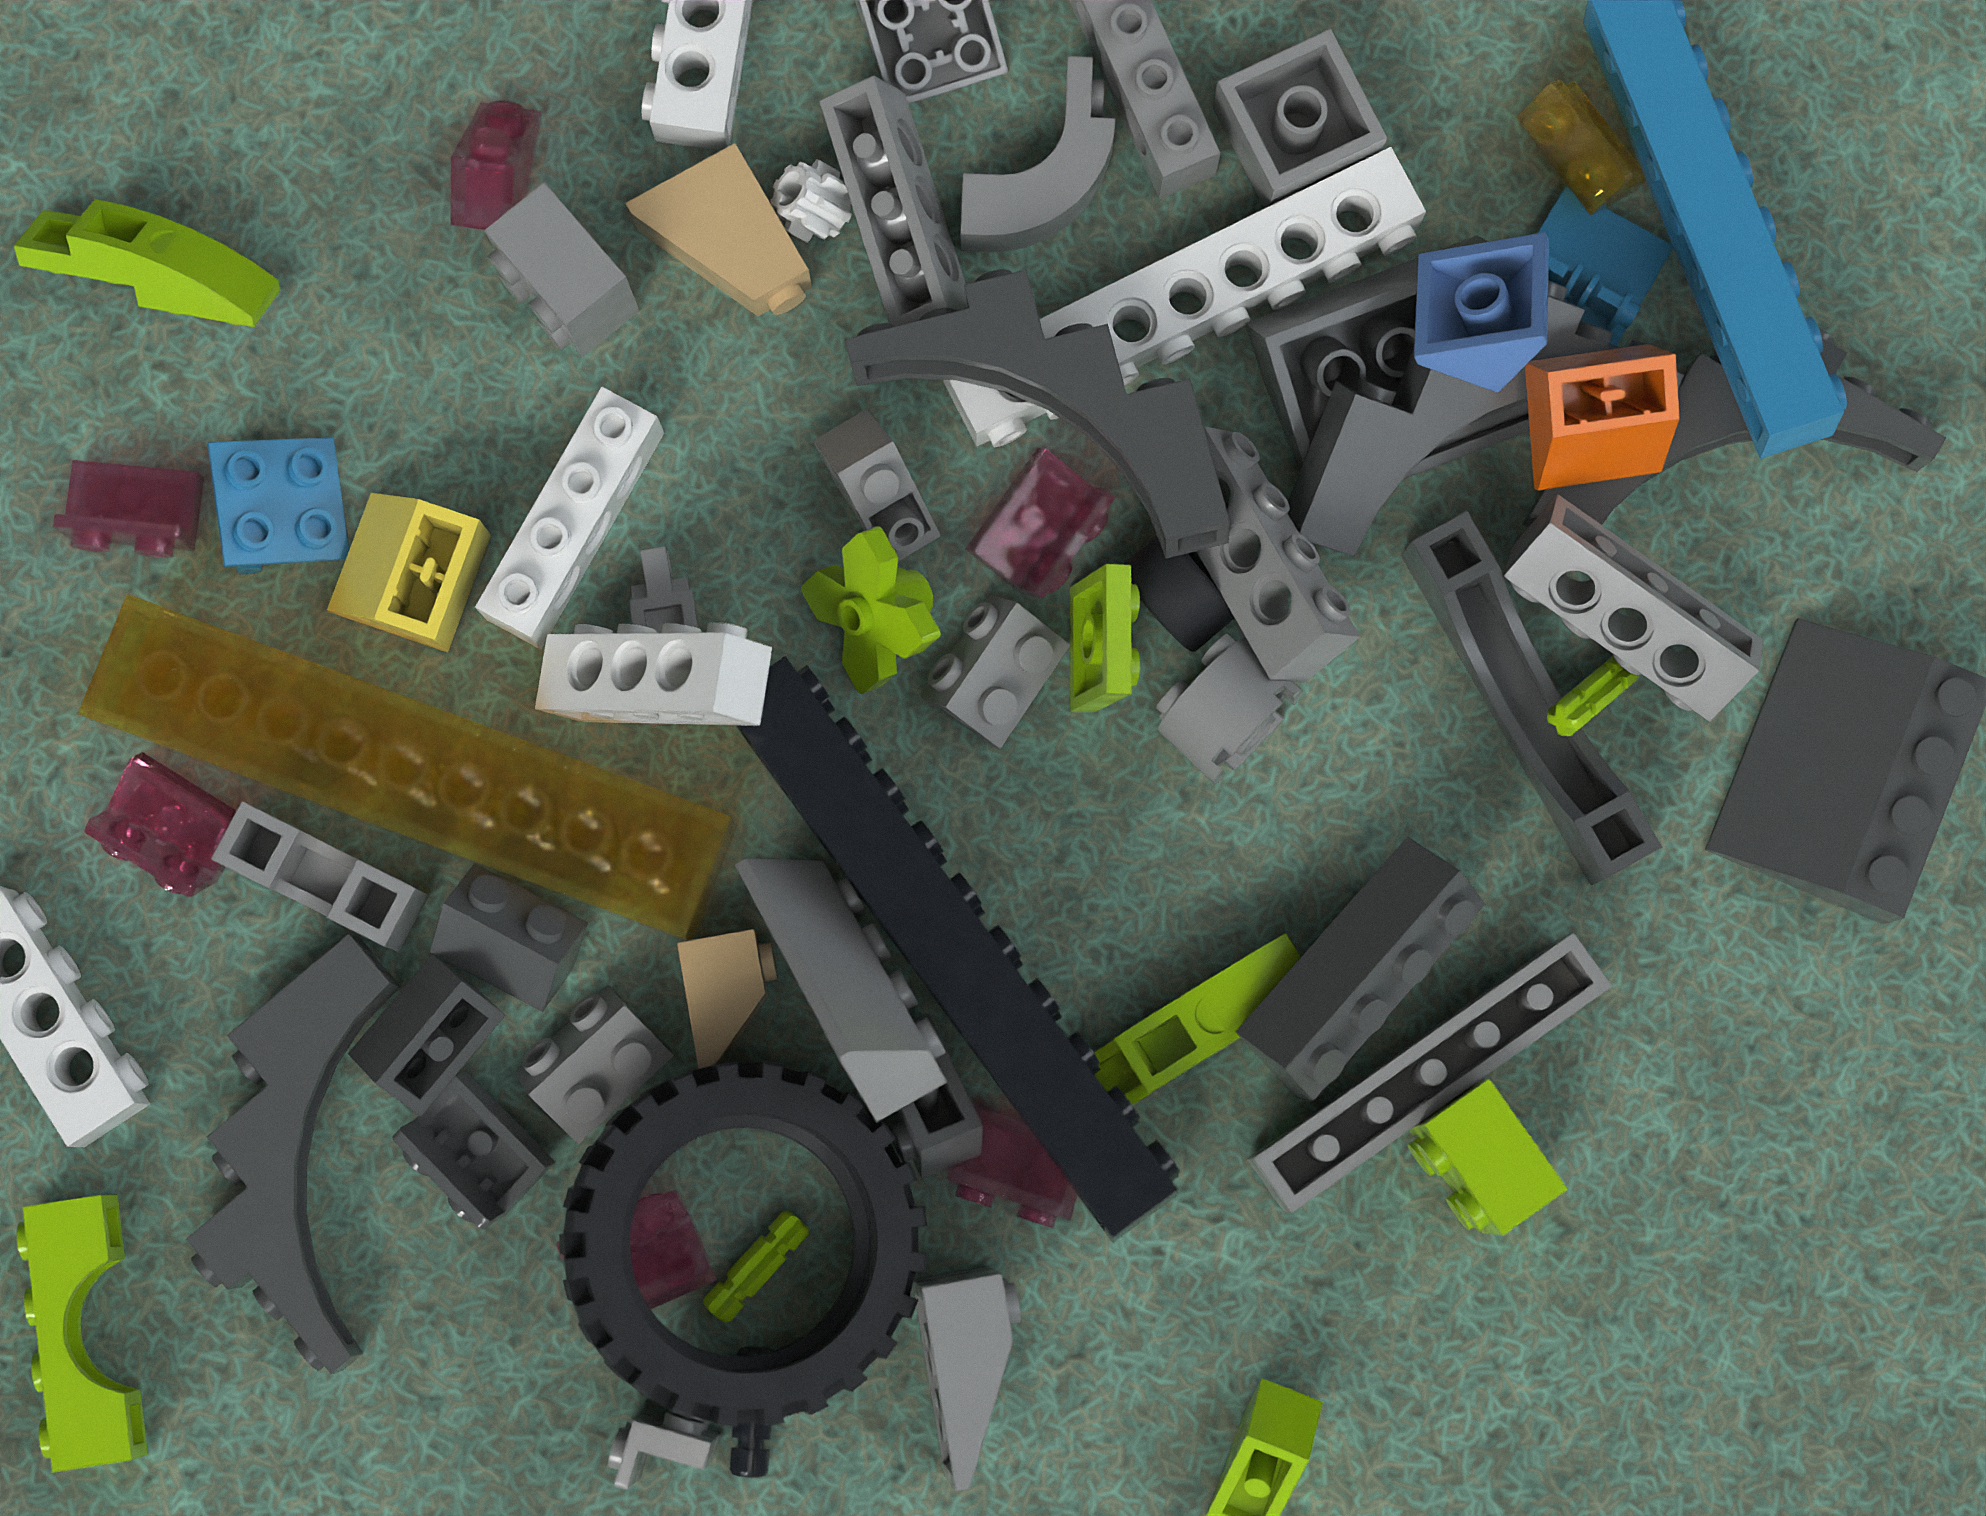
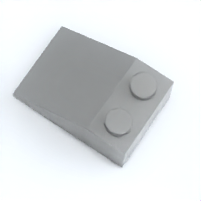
M989 1266L914 1279L913 1283L914 1298L918 1299L916 1310L943 1471L955 1491L970 1488L1013 1343L1010 1324L1021 1322L1019 1301L1014 1283H1008L1006 1278H1002L1000 1272Z

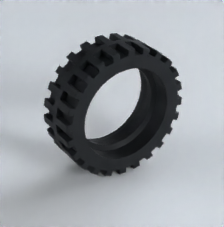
M737 1061L719 1063L683 1073L649 1088L626 1108L619 1110L605 1124L607 1126L593 1145L587 1147L579 1161L581 1168L573 1187L567 1190L563 1207L567 1208L564 1232L559 1234V1254H563L566 1279L563 1280L567 1299L572 1301L580 1321L578 1326L583 1335L605 1360L604 1363L618 1377L639 1391V1393L673 1412L688 1418L695 1417L711 1421L716 1425L737 1427L738 1423H759L763 1426L784 1423V1417L800 1412L809 1415L829 1407L826 1400L843 1389L853 1392L864 1383L867 1377L863 1372L877 1357L887 1359L898 1344L891 1337L901 1318L911 1319L918 1299L910 1297L916 1272H926L928 1253L918 1252V1227L927 1226L925 1206H915L909 1184L917 1181V1177L910 1161L901 1162L890 1144L897 1138L885 1122L875 1123L862 1110L866 1104L852 1092L841 1093L827 1085L826 1077L811 1071L798 1072L783 1068V1063L767 1061L758 1063H737ZM732 1128H752L777 1133L795 1141L814 1154L827 1167L838 1183L848 1206L853 1232V1249L848 1275L842 1291L825 1317L808 1333L791 1344L777 1350L751 1356H729L708 1352L692 1346L668 1330L651 1311L640 1292L635 1279L630 1253V1234L635 1209L642 1191L658 1167L670 1155L692 1140L709 1133Z

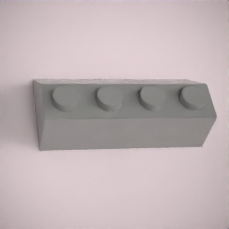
M746 858L735 864L838 1058L876 1121H880L947 1083L935 1061L936 1058L946 1052L927 1018L914 1024L907 1010L918 1005V1002L900 970L887 976L881 962L889 959L891 955L873 923L861 929L856 921L855 916L864 912L865 909L848 878L846 877L835 883L824 862L816 860Z

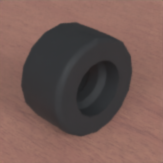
M1156 535L1123 563V565H1131V584L1138 586L1140 600L1162 626L1189 651H1197L1234 619L1232 612L1205 565L1193 552L1166 559Z

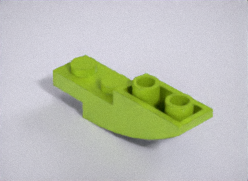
M94 199L81 216L43 209L14 244L19 266L50 271L55 274H68L107 281L111 284L134 286L139 307L166 311L177 315L222 321L232 325L255 327L281 290L278 279L226 245L192 228L159 215L99 199Z
M1284 933L1146 1017L1095 1051L1094 1054L1100 1062L1098 1066L1101 1070L1094 1075L1106 1092L1117 1085L1130 1103L1135 1105L1209 1057L1214 1056L1241 1039L1236 1033L1237 1029L1302 957L1289 935Z

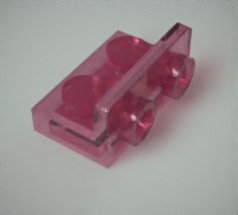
M974 1106L983 1125L982 1153L978 1157L950 1167L946 1179L959 1183L955 1196L992 1208L995 1196L1019 1203L1020 1207L1017 1217L1050 1228H1054L1057 1216L1071 1220L1078 1195L1025 1122Z

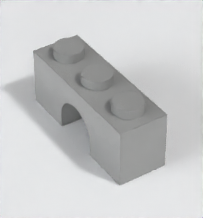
M243 801L211 858L227 868L279 892L356 933L397 952L402 948L429 896Z

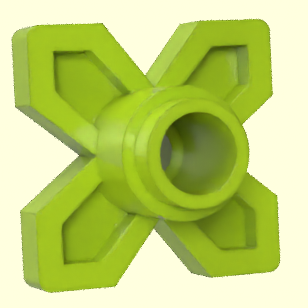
M880 526L856 534L842 547L843 568L835 564L821 569L801 586V592L816 619L844 629L842 665L859 694H864L883 686L897 674L896 654L905 659L923 652L941 635L937 624L930 614L933 607V594L928 581L916 570H906L897 567L898 556Z

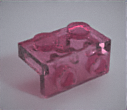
M1037 448L965 550L1021 594L1042 599L1047 594L1057 591L1068 579L1072 571L1071 560L1083 543L1090 542L1102 531L1109 517L1106 511L1113 503L1115 496L1105 488L1092 487L1048 449Z
M72 460L65 515L54 514L53 528L71 539L72 547L85 551L109 552L111 543L135 545V553L155 558H172L174 549L195 551L204 477L199 472Z
M141 752L129 759L106 811L90 818L84 832L100 842L103 850L109 855L120 860L130 861L154 876L157 884L163 889L175 894H183L186 897H193L216 883L224 872L226 866L211 858L237 810L144 752Z
M672 1190L664 1194L655 1193L639 1199L632 1220L630 1253L636 1282L649 1308L652 1310L716 1281V1276L695 1221L678 1192ZM558 1241V1242L556 1243V1246H557V1249H558V1252H559V1241ZM559 1254L564 1261L563 1254Z

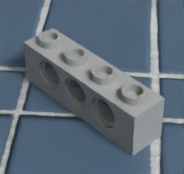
M1069 0L1158 198L1161 199L1216 176L1221 152L1152 1Z
M873 75L820 100L819 102L889 324L895 327L919 321L925 313L940 308H952L956 311L968 309L964 289L966 283L905 92Z
M1204 426L1230 520L1229 543L1199 550L1197 553L1269 679L1306 683L1360 638L1359 633L1348 617L1351 614L1349 604L1338 590L1330 586L1318 566L1320 557L1317 550L1307 538L1299 534L1288 515L1290 507L1287 499L1278 488L1269 483L1257 463L1260 460V456L1254 444L1239 432H1230ZM1231 494V501L1228 506L1229 496ZM1261 542V552L1258 557V547ZM1291 593V605L1288 610L1287 602Z
M1559 494L1556 495L1511 547L1503 576L1511 582V585L1519 595L1528 601L1540 602L1562 617L1564 624L1574 634L1585 639L1592 638L1613 653L1616 661L1625 670L1635 675L1643 674L1664 689L1668 698L1683 710H1694L1710 722L1760 671L1763 647L1762 638ZM1581 571L1590 576L1591 580L1576 581L1565 573ZM1620 608H1633L1640 611L1643 615L1640 617H1627L1617 610ZM1682 644L1692 648L1694 651L1678 653L1671 650L1669 646Z

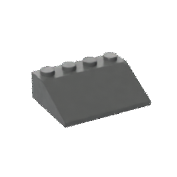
M1474 236L1440 250L1489 241L1479 236ZM1418 258L1245 323L1263 382L1299 470H1301L1336 381L1357 388L1361 378H1364L1395 391L1397 390L1415 346ZM1527 398L1490 411L1447 437L1411 469L1404 479L1529 432Z
M1796 619L1705 850L1878 923L1886 924L1904 919L1986 707V677L1935 656L1802 619Z

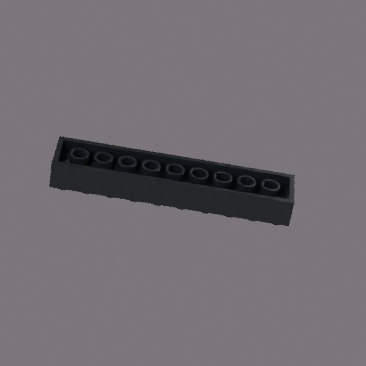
M784 656L769 667L760 725L735 726L839 869L848 878L855 891L1111 1242L1114 1243L1176 1197L1178 1188L1173 1183V1180L1179 1177V1168L1157 1139L1148 1146L1145 1145L1133 1128L1140 1123L1138 1120L1140 1116L1117 1085L1108 1092L1103 1088L1094 1075L1101 1070L1098 1066L1100 1064L1098 1058L1077 1031L1068 1038L1056 1024V1021L1062 1018L1059 1013L1061 1009L1038 978L1027 984L1019 974L1017 969L1022 967L1023 963L1020 960L1021 955L999 925L988 931L979 918L985 914L981 907L982 902L963 875L958 872L949 879L941 868L942 865L947 863L942 854L944 852L942 847L922 820H919L912 826L907 822L903 815L910 810L904 802L903 794L888 773L881 768L872 774L866 764L871 762L872 759L866 751L867 746L848 719L844 716L837 722H834L829 716L830 713L835 711V708L828 699L827 691L812 670L806 665L799 671H796L787 657Z

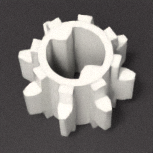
M819 159L815 160L812 167L800 161L797 166L792 164L784 169L785 173L780 179H776L772 187L775 189L774 195L770 199L772 207L777 210L778 218L785 222V230L807 243L813 235L823 240L828 235L833 238L840 233L839 229L845 222L848 223L852 216L850 213L851 200L845 182L839 179L840 172Z

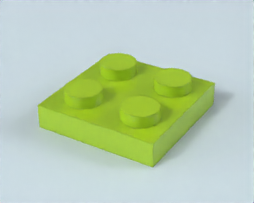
M1105 564L1070 587V712H1097L1131 695L1132 687H1135L1138 682L1140 656L1137 648H1132L1131 623H1134L1138 617L1140 594L1138 586L1131 584V565Z

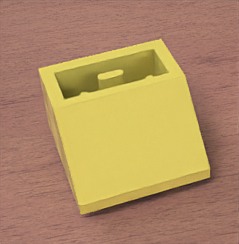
M371 493L327 611L448 652L491 534L479 519L420 499Z

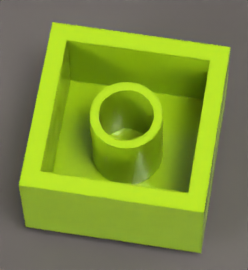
M1490 1079L1479 1080L1410 1129V1132L1415 1137V1140L1408 1144L1410 1152L1430 1177L1436 1173L1444 1178L1454 1192L1446 1198V1202L1467 1230L1474 1227L1477 1231H1481L1484 1234L1504 1236L1568 1190Z

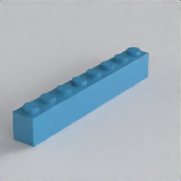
M1588 0L1583 24L1759 458L1762 459L1833 436L1847 407L1843 384L1837 374H1828L1820 355L1823 352V341L1819 327L1812 317L1805 318L1797 300L1800 289L1796 272L1789 261L1781 262L1774 245L1776 241L1774 220L1766 206L1758 207L1751 190L1753 186V173L1749 160L1744 152H1735L1728 134L1731 130V124L1727 108L1720 97L1713 99L1706 83L1708 67L1704 53L1698 44H1690L1684 30L1686 15L1682 1Z

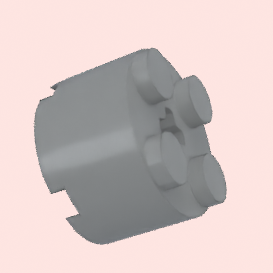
M1227 633L1218 639L1201 659V662L1206 666L1204 671L1190 685L1183 680L1177 682L1156 706V709L1161 712L1159 718L1162 720L1158 731L1214 784L1224 779L1222 769L1220 768L1223 763L1226 762L1233 770L1237 769L1284 720L1276 712L1283 703L1284 698L1295 706L1303 693V690L1293 681L1269 679L1248 640L1242 638L1235 641Z

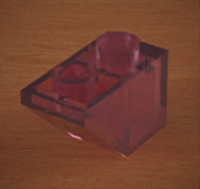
M505 100L480 103L451 156V225L485 230L528 195L542 111L523 109L518 103Z

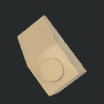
M755 929L677 943L698 1069L724 1062L769 998L767 982L778 980L772 942L760 944L759 934Z

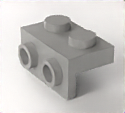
M990 595L968 614L963 625L964 632L950 653L942 656L934 664L928 675V685L922 692L921 698L931 706L946 711L989 745L1001 749L1070 647V644L1019 603Z
M607 986L599 994L594 993L581 1000L571 1012L569 1021L551 1038H544L535 1043L524 1055L522 1065L516 1070L515 1075L527 1094L577 1144H580L674 1055L625 1004L619 994L611 986Z
M645 1411L634 1419L632 1423L627 1422L625 1428L620 1427L616 1434L608 1462V1467L618 1470L614 1487L628 1490L641 1478L648 1454L703 1470L715 1458L722 1432L708 1428L710 1421L695 1417L688 1418L673 1411L666 1412L665 1415Z

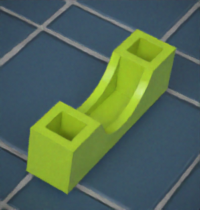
M118 1194L96 1195L22 1207L24 1221L18 1223L16 1237L19 1254L24 1261L28 1260L31 1287H27L24 1293V1310L29 1325L36 1326L38 1352L32 1356L31 1372L36 1390L43 1392L46 1418L42 1419L39 1424V1443L43 1456L46 1459H51L52 1473L131 1461L148 1455L140 1389L120 1384L103 1374L88 1356L81 1335V1314L90 1289L101 1275L125 1259Z

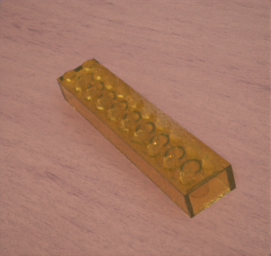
M129 594L125 597L77 713L103 727L473 864L476 863L486 869L683 942L694 940L737 824L729 815Z

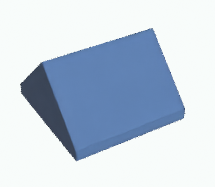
M1546 232L1419 254L1414 357L1417 364L1497 393L1511 381L1547 344L1549 239Z

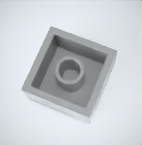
M1331 29L1223 78L1217 83L1212 107L1264 209L1381 152L1386 143L1387 136Z
M545 182L540 184L484 230L494 248V251L487 257L499 272L497 276L520 304L528 298L532 299L528 305L538 317L537 323L560 350L570 344L583 358L639 312L626 276Z

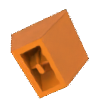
M1651 344L1534 360L1529 361L1525 365L1534 489L1545 490L1662 472L1679 422L1676 355Z

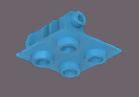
M1565 186L1538 232H1546L1549 239L1548 280L1568 288L1564 300L1585 310L1581 318L1582 321L1612 332L1613 335L1609 343L1617 346L1624 332L1636 317L1641 308L1642 301L1674 247L1574 189Z
M334 437L208 442L224 567H236L237 574L249 575L263 571L262 565L346 559L349 552Z

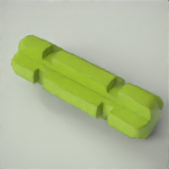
M1612 656L1548 709V723L1556 726L1557 733L1561 736L1573 735L1624 690L1637 681L1638 675L1625 670Z
M789 1210L781 1212L768 1227L771 1232L766 1237L760 1235L726 1273L728 1279L724 1284L721 1281L718 1282L704 1297L703 1303L705 1307L717 1319L724 1323L730 1322L746 1305L743 1300L747 1296L752 1298L787 1260L786 1252L789 1249L795 1251L809 1235L810 1230L808 1226Z

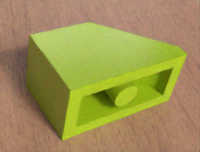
M1261 1378L1240 1421L1206 1516H1280L1310 1460L1323 1402Z

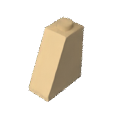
M736 143L625 203L631 221L639 233L757 316L769 310L774 315H779L793 309L805 299L804 291L812 287L809 269Z

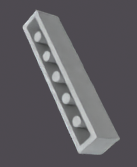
M1574 933L1561 937L1251 1155L1247 1160L1283 1212L1293 1213L1607 991L1612 985Z

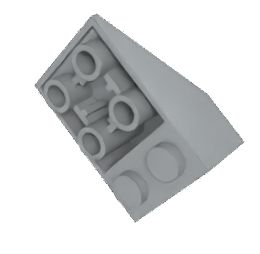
M855 0L881 80L905 92L908 104L1008 73L988 0Z

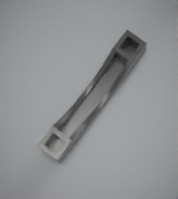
M1468 511L1412 540L1402 554V559L1590 885L1612 876L1662 848L1630 790L1608 766L1582 728L1571 736H1561L1557 733L1556 726L1548 723V709L1562 699L1542 664L1521 622L1499 564Z

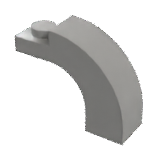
M1068 56L1065 126L1060 141L1045 160L1031 169L1015 174L963 173L961 251L1004 252L1037 244L1052 237L1071 224L1093 200L1103 183L1109 167L1116 118H1093L1103 116L1104 79H1092L1093 57Z

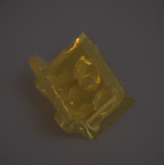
M1557 79L1549 83L1517 116V119L1590 215L1635 192L1646 181L1641 167L1576 81L1565 85L1562 80Z

